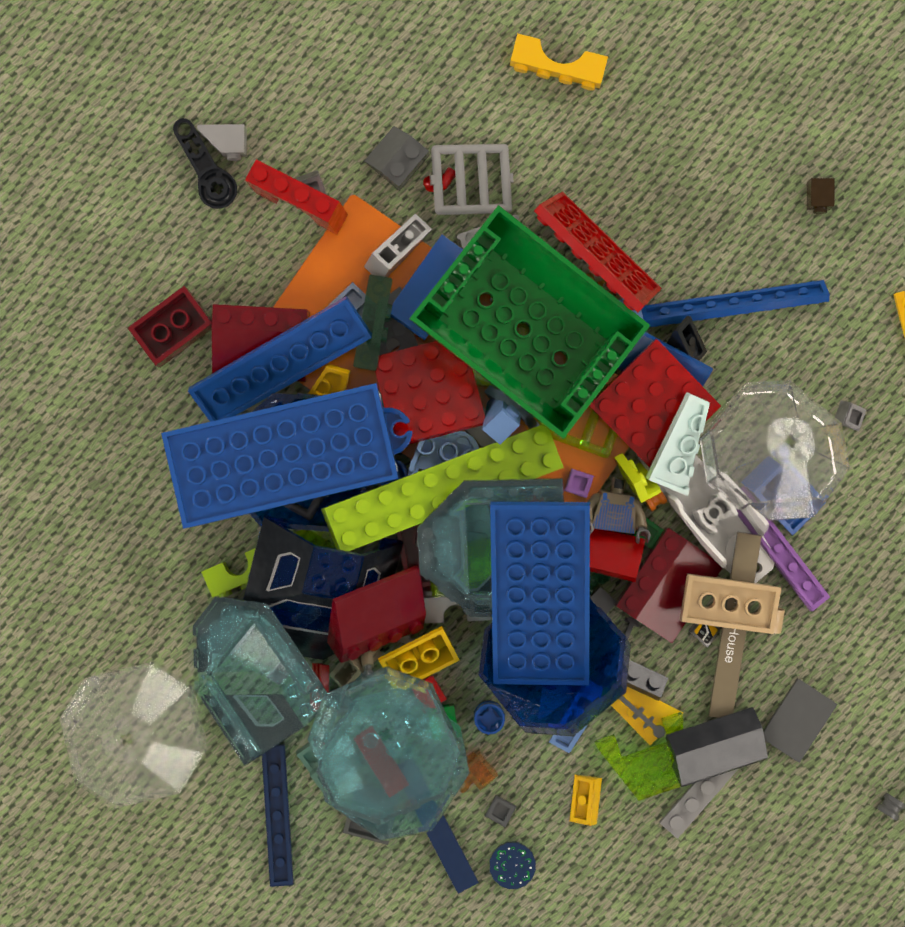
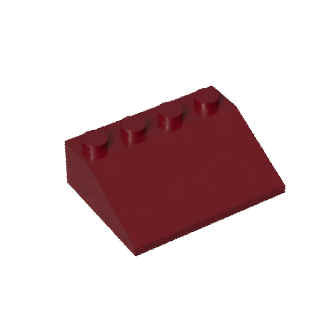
M213 304L211 327L212 374L308 319L310 312L308 309ZM306 376L295 382H306Z
M665 527L659 539L640 564L636 582H628L616 600L615 606L670 643H673L686 622L680 621L687 574L716 578L722 567L712 557L670 528Z
M418 565L333 599L327 643L341 663L355 660L367 651H376L383 645L390 642L395 643L402 637L416 634L424 628L426 610Z

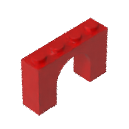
M257 159L245 179L256 194L275 204L280 199L310 216L317 225L336 235L348 216L340 201Z

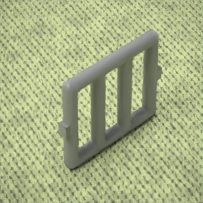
M465 144L432 146L433 175H430V186H433L434 205L437 215L492 214L498 205L508 213L512 211L511 183L514 180L513 173H510L508 145ZM486 153H500L503 204H489ZM441 154H454L457 205H444ZM464 154H477L480 204L467 205Z

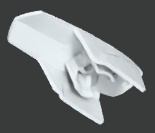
M695 455L693 463L695 468L693 477H690L688 496L660 484L658 486L672 508L700 544L722 568L731 573L737 532L751 533L737 514L739 513L735 505L766 543L764 534L769 528V523L727 474L720 472L715 466L702 462ZM638 457L644 468L649 471L650 468ZM761 545L757 563L760 569L756 572L754 583H757L769 573L775 564Z

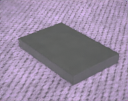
M797 678L763 729L765 741L800 763L838 704Z

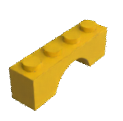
M517 33L510 66H513L514 70L520 73H527V70L536 72V76L549 79L552 76L559 78L558 81L563 84L571 85L572 82L581 84L583 89L593 91L601 86L608 56L585 51L574 62L567 64L557 63L545 55L540 39Z

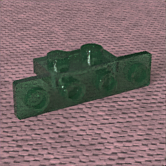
M369 275L362 319L371 331L372 338L356 347L353 364L355 368L371 371L377 370L381 343L386 342L388 328L384 327L386 318L390 319L393 306L388 304L392 278Z

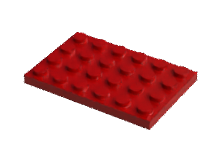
M563 191L539 204L534 210L537 214V219L543 225L550 226L555 231V237L562 243L566 242L572 248L571 252L580 260L583 259L595 276H601L607 282V288L615 294L618 293L624 299L623 303L630 310L639 312L662 289Z

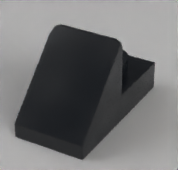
M686 316L673 331L667 344L674 348H679L680 351L700 361L707 353V350L691 316Z

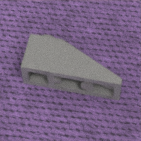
M414 214L371 254L364 267L380 282L384 281L432 231V228L418 215Z

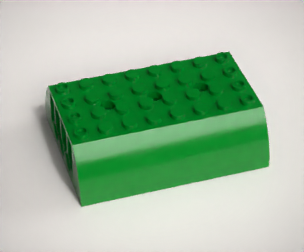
M499 205L409 318L414 324L561 439L566 437L650 327V324ZM480 295H490L492 304L490 306H483L479 300ZM519 323L528 325L529 333L523 336L517 332V325ZM556 352L565 354V364L559 365L554 361Z

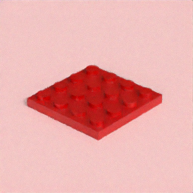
M656 338L589 405L649 468L686 392L710 402L706 421L721 407L710 393Z
M434 341L372 357L384 408L400 410L410 420L407 424L398 422L393 427V432L397 436H402L407 431H413L409 444L483 425L485 414L473 369L439 342Z

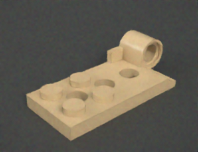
M687 574L680 621L780 634L785 609L778 607L781 587ZM705 595L713 596V603L709 607L702 605V598ZM729 598H735L736 606L732 610L725 608V602ZM752 601H758L759 609L755 613H749L748 605Z

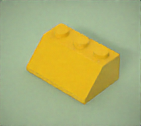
M442 626L378 658L396 692L460 661Z

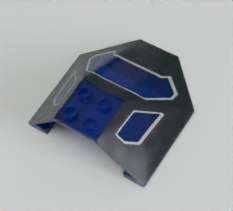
M263 516L243 600L267 603L294 642V645H296V648H298V651L301 652L300 654L303 655L302 657L325 660L335 654L327 643L333 599L395 574L403 541L382 538L379 540L377 549L359 554L316 546L287 529V519ZM251 614L277 652L285 654L289 649L288 641L272 621L264 615Z

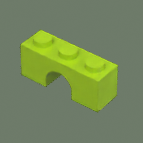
M256 548L245 552L248 568L242 575L233 574L226 562L201 572L212 598L215 596L227 597L233 594L231 589L240 586L241 590L247 587Z

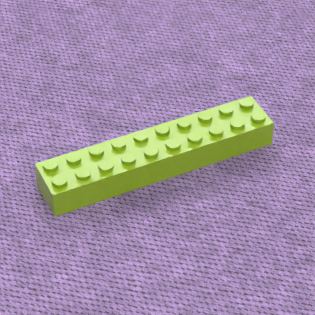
M541 424L510 436L501 444L494 442L322 508L321 511L338 554H344L422 523L464 480L536 479L564 467L550 430ZM473 496L465 498L456 509L482 499Z

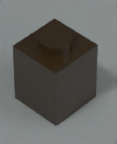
M811 178L807 181V210H813L814 214H826L827 210L832 209L835 204V178Z

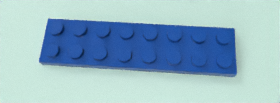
M346 296L190 386L188 392L210 422L233 417L371 339L372 333Z

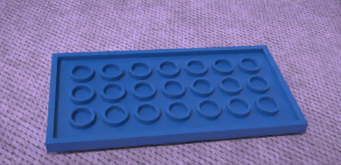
M491 502L493 684L589 685L590 502Z

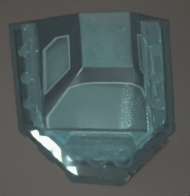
M563 478L464 480L417 528L420 574L425 579L433 582L438 587V590L452 602L455 601L468 616L492 617L490 503L565 502Z
M217 596L193 625V635L196 636L197 648L193 649L194 668H197L199 681H194L195 690L244 766L307 726L330 699L322 683L267 603Z

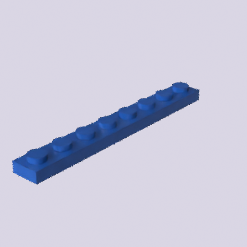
M824 280L645 305L641 311L643 319L650 324V327L679 324L686 316H691L693 321H700L710 318L829 302L830 294Z

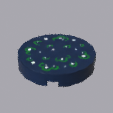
M517 841L505 842L499 845L489 860L490 873L493 879L500 886L507 889H519L526 886L532 880L536 871V861L532 851Z

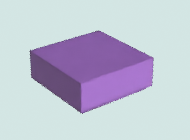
M571 469L564 491L587 498L594 476Z

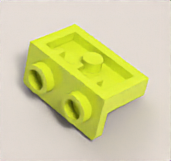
M623 453L614 457L621 475L626 479L627 484L641 503L661 493L658 484L646 478L648 471L641 462L635 465L633 460H627Z

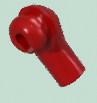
M450 167L442 175L443 191L449 187L456 177L455 170ZM430 176L425 177L423 180L425 189L429 192H434L433 186H430Z

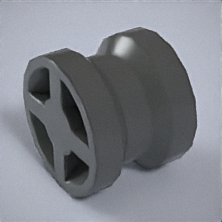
M886 792L883 803L878 804L877 809L897 821L899 819V812L905 809V804Z

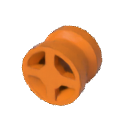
M662 490L661 493L645 501L651 512L656 510V506L659 504L664 505L668 502Z

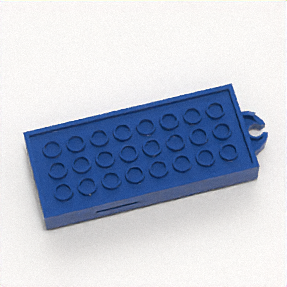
M374 383L161 433L183 529L397 480L399 475L394 455L403 452L409 445L413 431H407L404 435L397 436L393 432V427L398 422L407 424L410 420L400 410L383 408L378 385Z

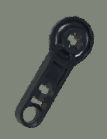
M186 118L178 119L173 125V131L198 175L200 199L205 205L213 209L228 207L237 196L235 179L215 164L193 123ZM183 124H187L191 128L190 133L185 136L178 133L179 127ZM191 139L197 147H200L198 149L200 153L197 155L194 152L190 153L192 147L188 141ZM217 184L219 187L224 186V189H221L222 193L219 195L216 192L212 193V190H215L214 186Z

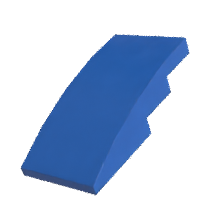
M441 235L393 302L387 314L425 340L428 334L409 320V318L463 249L444 235Z

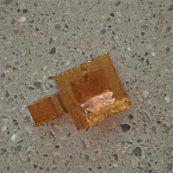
M473 751L463 759L462 769L466 775L457 774L453 777L452 782L456 783L458 780L465 782V785L460 789L461 793L466 792L473 783L481 791L498 776V772L481 751L476 754Z

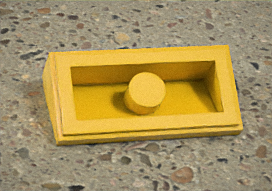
M582 775L574 776L570 822L589 826L597 824L602 778Z

